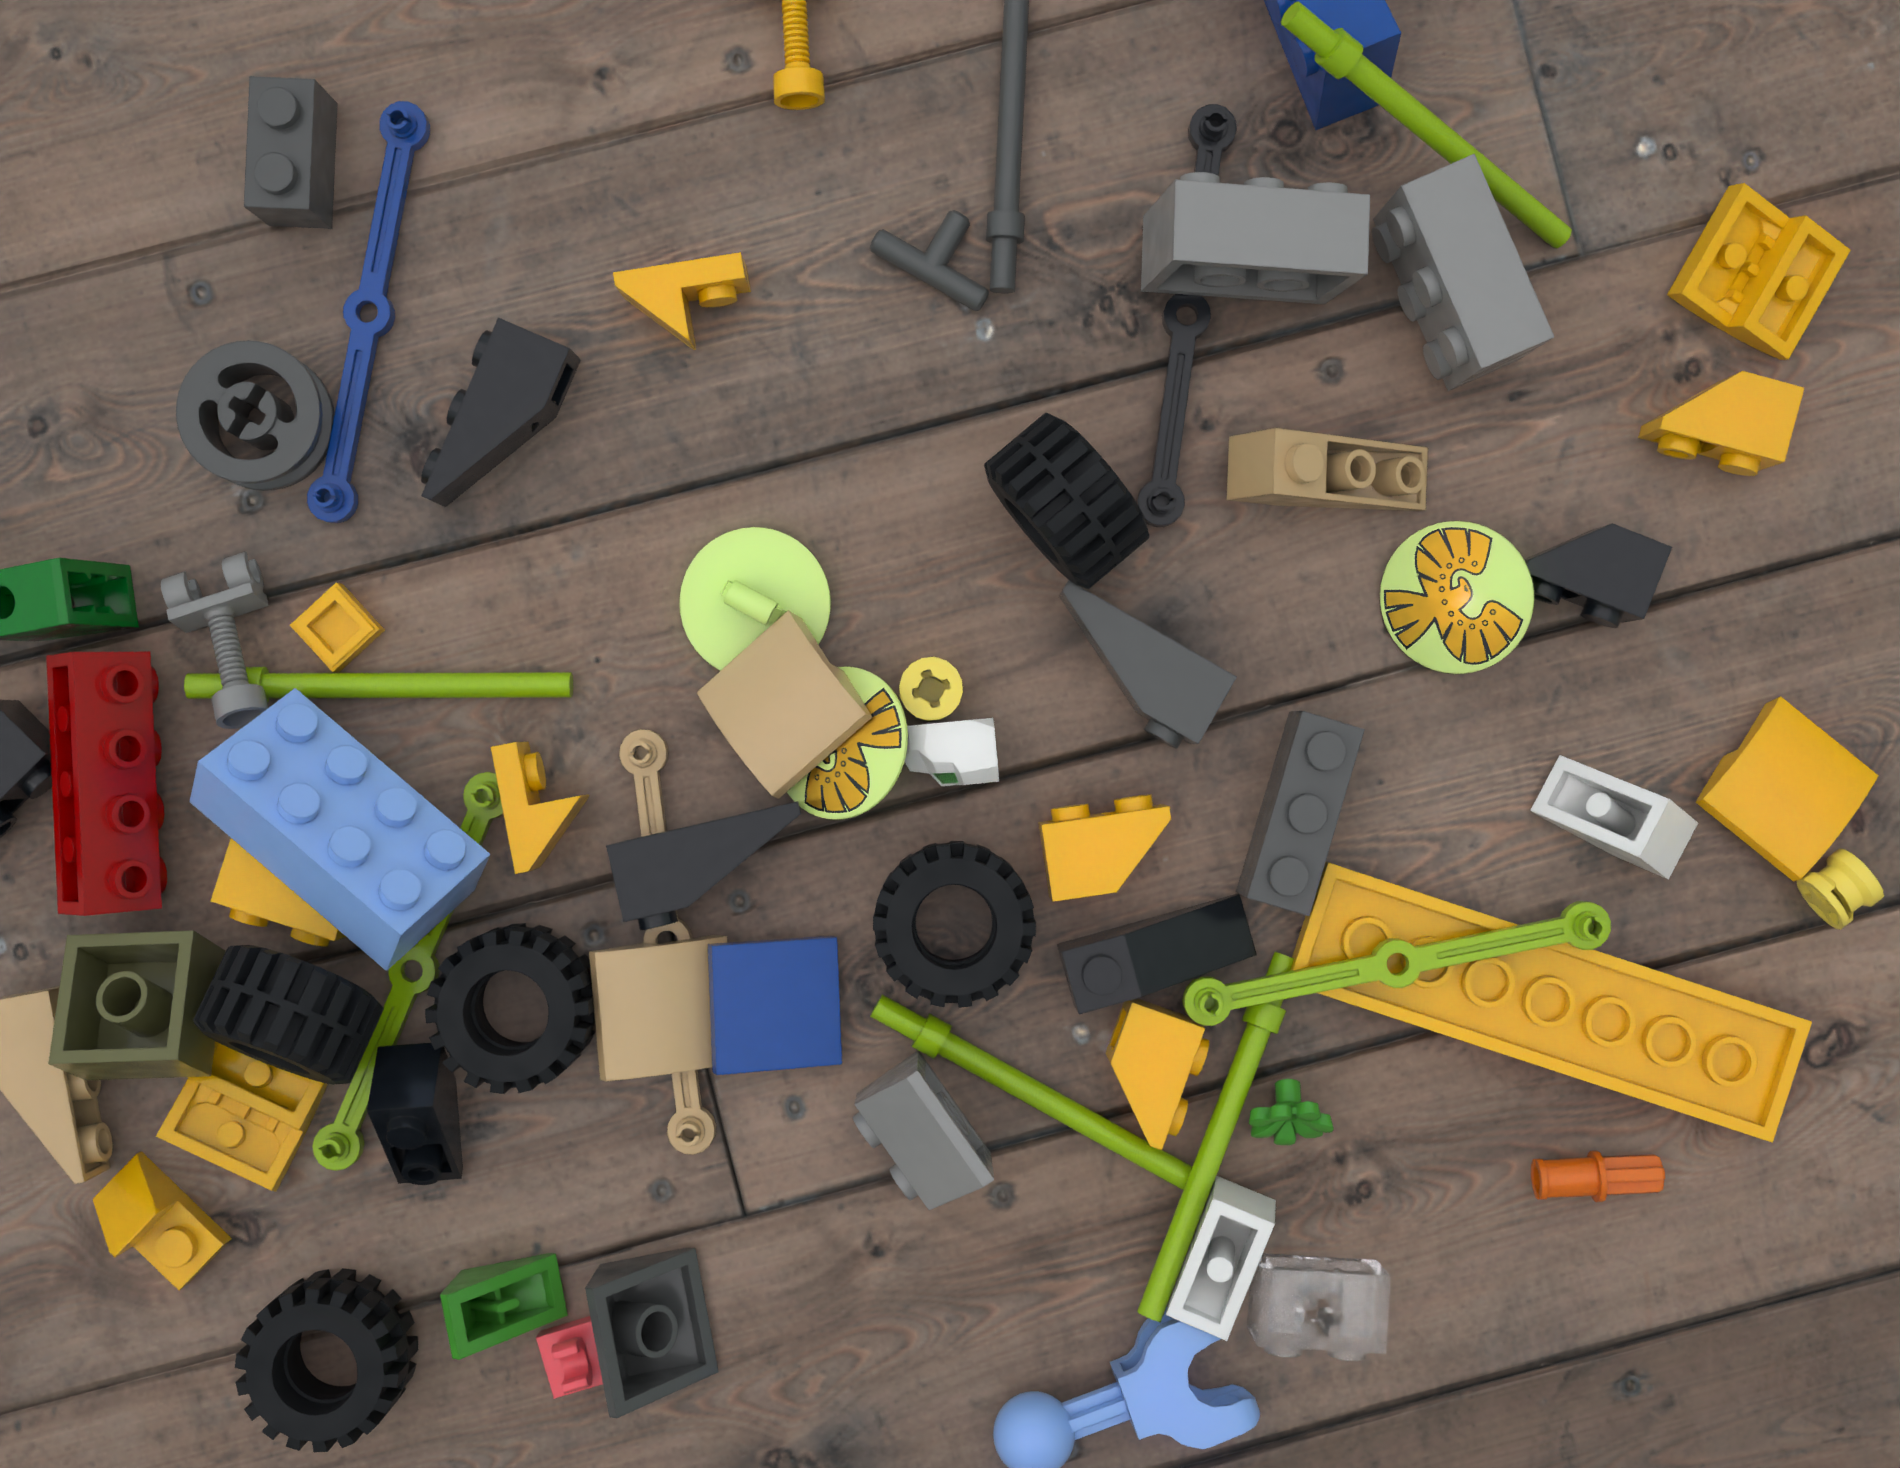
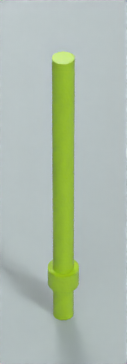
M1299 1L1293 3L1286 10L1281 19V25L1316 53L1315 62L1336 79L1346 77L1450 164L1475 154L1496 202L1552 248H1559L1568 241L1572 229L1366 58L1362 54L1363 45L1343 28L1333 30Z
M246 667L245 669L249 684H257L264 688L267 702H269V699L284 697L294 688L307 698H572L573 696L572 672L269 673L267 667ZM188 673L184 680V691L188 699H211L223 687L219 673Z
M1274 952L1265 976L1290 971L1294 958ZM1283 1000L1248 1006L1245 1009L1242 1021L1246 1022L1247 1025L1137 1310L1139 1314L1149 1319L1161 1322L1270 1034H1278L1286 1013V1010L1281 1008Z
M883 994L880 996L870 1017L913 1040L911 1047L932 1059L937 1054L1181 1190L1184 1189L1192 1169L1191 1165L1164 1150L1151 1147L1146 1140L951 1033L952 1025L929 1013L924 1018Z

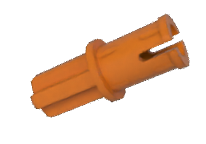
M1595 1150L1588 1152L1587 1157L1533 1159L1531 1163L1532 1188L1538 1200L1553 1197L1591 1196L1595 1202H1604L1607 1195L1658 1193L1664 1188L1665 1170L1660 1157L1654 1154L1602 1157L1601 1153Z

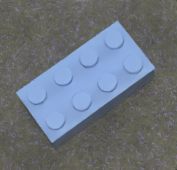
M296 688L197 763L190 803L386 971L475 890L490 857L489 852Z

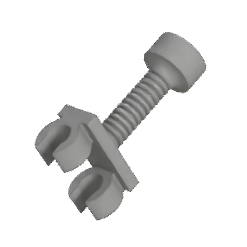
M246 551L222 560L223 574L229 587L227 590L203 597L195 579L187 580L186 571L161 580V591L168 607L166 610L168 620L185 633L206 626L210 628V636L223 686L222 690H219L212 696L211 702L216 724L225 729L243 728L269 708L264 688L257 684H249L234 620V617L269 606L267 595L263 592L264 582L260 568L255 559L248 561Z

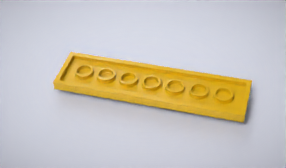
M1325 862L1310 916H1305L1292 955L1294 960L1290 971L1371 955L1373 949L1380 942L1389 938H1398L1413 946L1517 926V924ZM1568 943L1422 971L1411 985L1403 988H1393L1378 980L1318 992V994L1772 1143L1812 1021L1596 950H1582ZM1401 953L1392 954L1388 958L1387 968L1391 973H1399L1405 968L1406 960Z

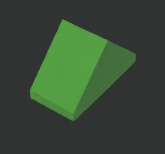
M546 1253L461 1270L440 1294L452 1359L457 1360L568 1316L556 1253Z

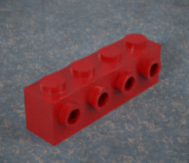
M150 651L67 652L47 655L58 914L89 916L162 909L161 894L165 891L167 885V868L159 854L158 830L163 825L165 812L162 798L157 793L156 766L161 759L162 746L159 734L154 730L153 703L158 696L159 681L156 670L151 666Z

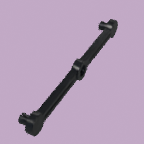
M1218 104L1205 105L1199 108L1192 116L1188 127V138L1192 146L1197 150L1194 172L1213 173L1219 176L1222 152L1226 151L1232 144L1237 131L1236 120L1233 114L1224 106ZM1175 294L1166 303L1162 313V325L1166 333L1171 336L1154 463L1151 481L1140 490L1136 500L1146 523L1154 527H1166L1173 524L1181 516L1185 506L1184 494L1176 484L1194 349L1196 339L1205 332L1211 319L1210 307L1207 301L1198 295ZM1182 307L1192 308L1196 313V322L1191 325L1181 324L1176 315L1178 309Z

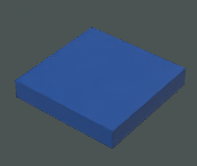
M819 936L708 944L712 1072L714 1074L725 1075L842 1064L837 937Z

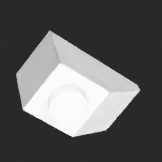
M1559 755L1530 810L1541 818L1609 854L1668 880L1698 825L1697 821L1670 799Z
M1216 1176L1177 1278L1166 1311L1167 1316L1225 1341L1228 1340L1275 1225L1276 1200Z

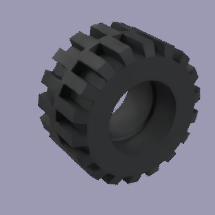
M1044 413L984 464L988 482L1000 502L1041 553L1061 574L1074 584L1085 589L1091 588L1149 539L1145 517L1126 486L1093 446L1071 425L1058 417Z
M950 841V843L943 844L934 843L924 846L922 850L909 854L900 861V864L889 874L884 882L873 916V931L875 932L876 939L875 947L879 958L882 957L886 965V972L894 982L898 980L906 987L905 992L918 999L920 995L929 999L930 1005L944 1007L945 1003H958V1008L973 1006L972 1001L985 998L987 1002L998 996L1000 988L1006 984L1011 986L1020 976L1018 971L1024 962L1028 963L1033 951L1031 948L1033 936L1036 937L1034 906L1030 894L1019 875L1006 860L991 852L990 849L978 844L977 846L966 844L964 841ZM947 885H961L976 891L987 902L992 914V930L988 941L977 953L963 959L950 960L932 954L924 947L916 930V915L922 901L934 890Z
M526 923L511 924L503 928L497 927L458 946V951L446 957L438 969L442 974L439 978L431 981L427 993L428 996L434 997L435 1000L434 1005L425 1009L426 1023H436L438 1031L429 1039L434 1050L445 1047L450 1057L442 1063L452 1073L460 1067L468 1073L464 1080L465 1083L477 1088L483 1082L491 1084L490 1092L505 1094L511 1088H517L518 1093L531 1091L540 1083L544 1082L547 1084L558 1077L581 1056V1052L590 1044L596 1031L592 1030L595 1023L592 982L587 971L590 967V960L586 954L580 957L577 956L572 950L576 943L564 935L558 939L551 935V928L541 925L527 928ZM507 970L522 973L536 982L543 991L548 1005V1022L545 1031L539 1038L531 1042L513 1041L500 1035L489 1023L483 1006L484 991L490 978L498 972Z
M235 945L227 948L195 1014L193 1023L207 1037L244 1055L305 1078L335 1085L351 1083L384 1008L371 993L362 987L316 965L259 946Z
M344 1268L333 1277H331L329 1269L315 1272L306 1281L301 1278L290 1285L256 1315L257 1319L246 1328L241 1341L247 1345L236 1353L235 1368L246 1370V1373L235 1383L238 1396L249 1394L252 1400L244 1409L251 1421L261 1416L268 1423L262 1432L269 1438L274 1440L279 1433L288 1436L286 1447L298 1451L308 1441L312 1442L313 1452H328L337 1441L341 1448L354 1444L363 1433L368 1435L405 1392V1386L413 1377L417 1365L410 1361V1359L418 1351V1336H407L406 1334L415 1322L410 1310L399 1314L395 1305L402 1298L393 1289L386 1296L377 1290L381 1282L380 1279L369 1274L363 1281L358 1282L355 1281L356 1270ZM322 1330L342 1339L351 1349L357 1363L356 1384L334 1386L317 1379L308 1370L301 1355L300 1343L302 1332Z

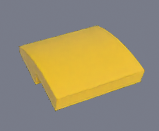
M1747 184L1730 185L1667 295L1701 319L1739 341L1779 360H1789L1851 250L1808 216L1789 218Z
M1780 696L1764 705L1740 747L1722 757L1696 803L1794 882L1806 875L1840 835L1868 795L1879 775Z
M215 1041L211 1076L187 1077L185 1085L156 1137L276 1192L302 1143L328 1084L274 1067Z

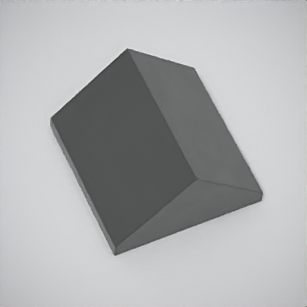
M682 1248L599 1265L585 1290L609 1417L619 1418L719 1372L695 1248Z

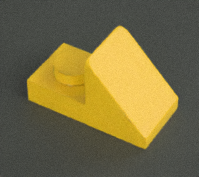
M741 252L613 272L615 286L625 300L693 350H696L689 301L699 300L701 307H720L735 303L737 301V294L751 292L747 266Z
M513 742L492 746L491 752L515 874L540 868L586 803L589 794L541 803L538 791L546 789V775L539 752L531 753L529 742Z
M142 1151L137 1153L92 1199L109 1252L116 1258L131 1247H134L178 1290L189 1284L232 1239Z

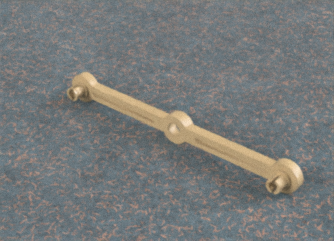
M640 729L631 732L624 738L620 746L619 757L625 769L634 774L641 837L667 831L659 771L664 768L668 760L669 750L666 741L660 734L652 730ZM678 919V922L647 929L644 934L643 943L658 944V937L663 931L673 932L677 936L678 941L692 939L693 936L687 924ZM698 1071L673 1073L672 1081L676 1113H674L668 1123L667 1135L670 1143L676 1150L684 1154L694 1155L703 1152L710 1146L716 1135V1123L713 1115L706 1108L702 1107Z

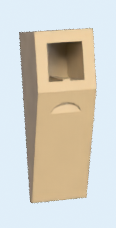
M1281 428L1230 436L1227 500L1276 506L1425 511L1428 447Z
M60 986L0 997V1091L74 1184L86 1182L110 1169L109 1159L112 1155L113 1142L111 1132L108 1126L101 1121L97 1096L100 1093L101 1080H84L48 1064Z

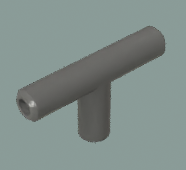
M953 210L947 213L925 253L884 229L879 230L871 242L870 249L872 253L974 311H979L989 295L987 288L947 266L970 226L969 219L958 211Z

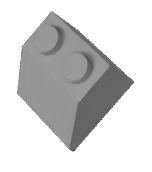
M916 1051L857 1093L854 1105L859 1112L853 1116V1120L862 1136L872 1148H876L881 1143L896 1163L889 1168L890 1173L898 1187L910 1201L919 1196L928 1210H931L979 1190L994 1180L991 1152L920 1051Z

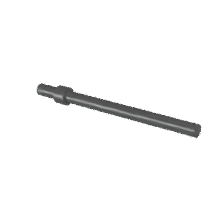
M1004 0L994 211L987 213L986 241L992 243L990 291L1001 294L1015 292L1017 244L1024 242L1025 215L1019 212L1029 0Z

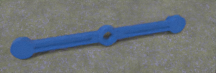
M398 101L390 104L383 111L379 120L380 132L387 142L359 290L354 291L346 299L343 306V317L346 324L351 328L324 472L322 477L317 478L310 485L307 493V504L310 511L318 519L328 523H342L349 520L355 514L358 507V494L355 487L351 484V478L379 337L386 335L392 329L395 321V309L392 302L387 298V292L414 153L427 143L430 136V123L427 116L417 105L408 101ZM366 304H375L378 309L376 318L371 322H363L360 318L361 308Z

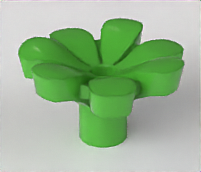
M1282 1079L1275 1083L1276 1104L1272 1107H1256L1250 1111L1249 1125L1252 1126L1251 1136L1255 1138H1268L1274 1135V1143L1276 1145L1295 1144L1297 1133L1304 1138H1317L1322 1136L1323 1133L1334 1131L1331 1116L1320 1113L1318 1103L1310 1101L1301 1102V1085L1298 1080Z

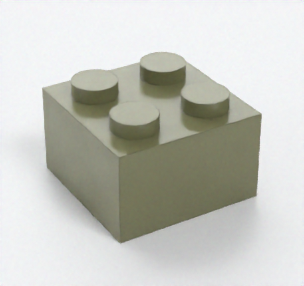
M194 930L67 935L48 1064L84 1080L211 1076L215 1041L204 1035L193 1023V1019L226 951Z

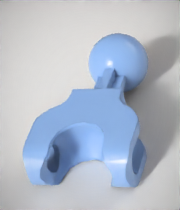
M1166 1307L1161 1322L1147 1318L1138 1331L1134 1347L1127 1355L1110 1361L1116 1380L1115 1383L1064 1402H1060L1055 1397L1044 1392L1029 1391L1020 1393L1009 1399L1000 1409L994 1423L993 1439L1000 1459L1008 1468H1061L1070 1457L1075 1440L1130 1420L1139 1440L1152 1435L1162 1434L1172 1437L1182 1445L1197 1449H1207L1254 1428L1259 1421L1260 1410L1255 1397L1243 1387L1231 1384L1224 1387L1202 1390L1189 1384L1188 1368L1194 1355L1221 1338L1167 1316L1166 1311L1168 1307Z

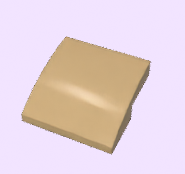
M789 610L697 692L708 713L735 752L765 789L778 799L872 718V715L845 672L830 664L803 619Z
M710 935L661 944L640 943L589 952L600 1080H626L712 1067L708 944L727 943V936Z

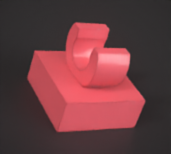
M590 1316L539 1332L536 1341L554 1399L603 1384Z

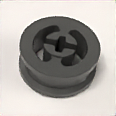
M260 341L231 342L205 354L186 374L176 402L178 430L191 456L211 473L248 489L262 491L277 490L292 486L308 477L317 469L327 455L335 415L331 396L317 374L285 350ZM257 375H275L284 378L291 387L295 397V419L291 407L285 401L253 382L242 381ZM254 408L266 414L264 421L260 425L248 419L250 412ZM219 422L227 432L258 449L276 450L258 459H237L230 454L221 440Z

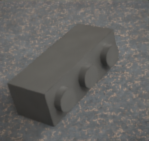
M1306 711L1289 712L1238 882L1237 893L1252 900L1310 916L1365 729Z

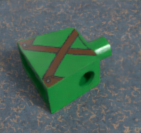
M54 558L0 569V640L47 641L139 627L130 565ZM71 596L73 597L75 602L74 608H72Z

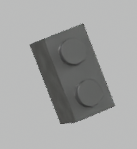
M249 76L244 207L268 226L332 229L338 103L315 79Z

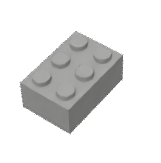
M1475 154L1401 185L1373 218L1376 227L1372 229V237L1376 250L1385 263L1392 262L1401 283L1397 289L1401 307L1410 321H1418L1427 342L1423 345L1426 364L1434 378L1437 380L1443 379L1448 391L1517 362L1554 338L1551 327Z
M1194 172L1184 174L1180 177V180H1174L1143 216L1141 292L1326 304L1368 274L1370 195L1348 193L1346 185L1332 182L1313 184L1308 187V190L1284 188V182L1277 178H1253L1245 181L1244 185L1220 183V177L1213 173Z

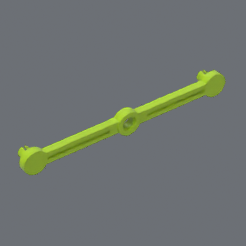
M493 772L479 773L472 777L466 784L463 793L464 803L468 811L460 829L480 846L483 844L492 820L504 815L496 773ZM453 911L388 970L389 980L393 986L335 1121L320 1129L314 1137L312 1146L314 1156L318 1163L326 1169L334 1171L346 1169L357 1162L363 1154L365 1144L360 1128L367 1114L377 1048L379 1046L397 1044L417 995L428 990L431 981L438 978L440 970L438 969L439 962L435 953ZM415 960L422 966L423 972L419 980L414 981L406 976L404 969L408 961Z
M1576 901L1569 904L1562 911L1561 916L1557 918L1413 946L1398 938H1389L1380 942L1373 949L1371 955L1228 984H1223L1220 980L1211 976H1202L1194 979L1186 987L1183 994V1007L1186 1014L1194 1022L1203 1026H1214L1223 1022L1233 1009L1378 980L1393 988H1403L1411 985L1422 971L1562 943H1568L1582 950H1593L1600 947L1608 939L1611 932V920L1608 913L1600 905L1589 901ZM1395 953H1401L1406 960L1405 968L1399 973H1391L1387 968L1388 958Z

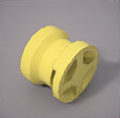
M926 657L911 663L903 672L899 691L905 708L912 715L922 720L935 721L951 715L957 708L963 694V686L957 669L948 661L937 657Z
M1838 849L1827 858L1826 867L1821 871H1808L1802 879L1797 880L1800 893L1815 913L1827 924L1840 930L1853 921L1854 911L1861 906L1872 907L1884 897L1879 881L1869 868L1855 855L1845 849Z

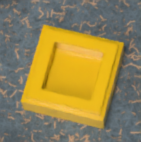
M337 582L290 624L291 628L332 672L337 673L343 670L385 631L343 584Z

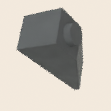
M1069 580L1060 592L1059 597L1135 712L1149 720L1144 730L1176 749L1182 740L1190 744H1199L1237 676Z

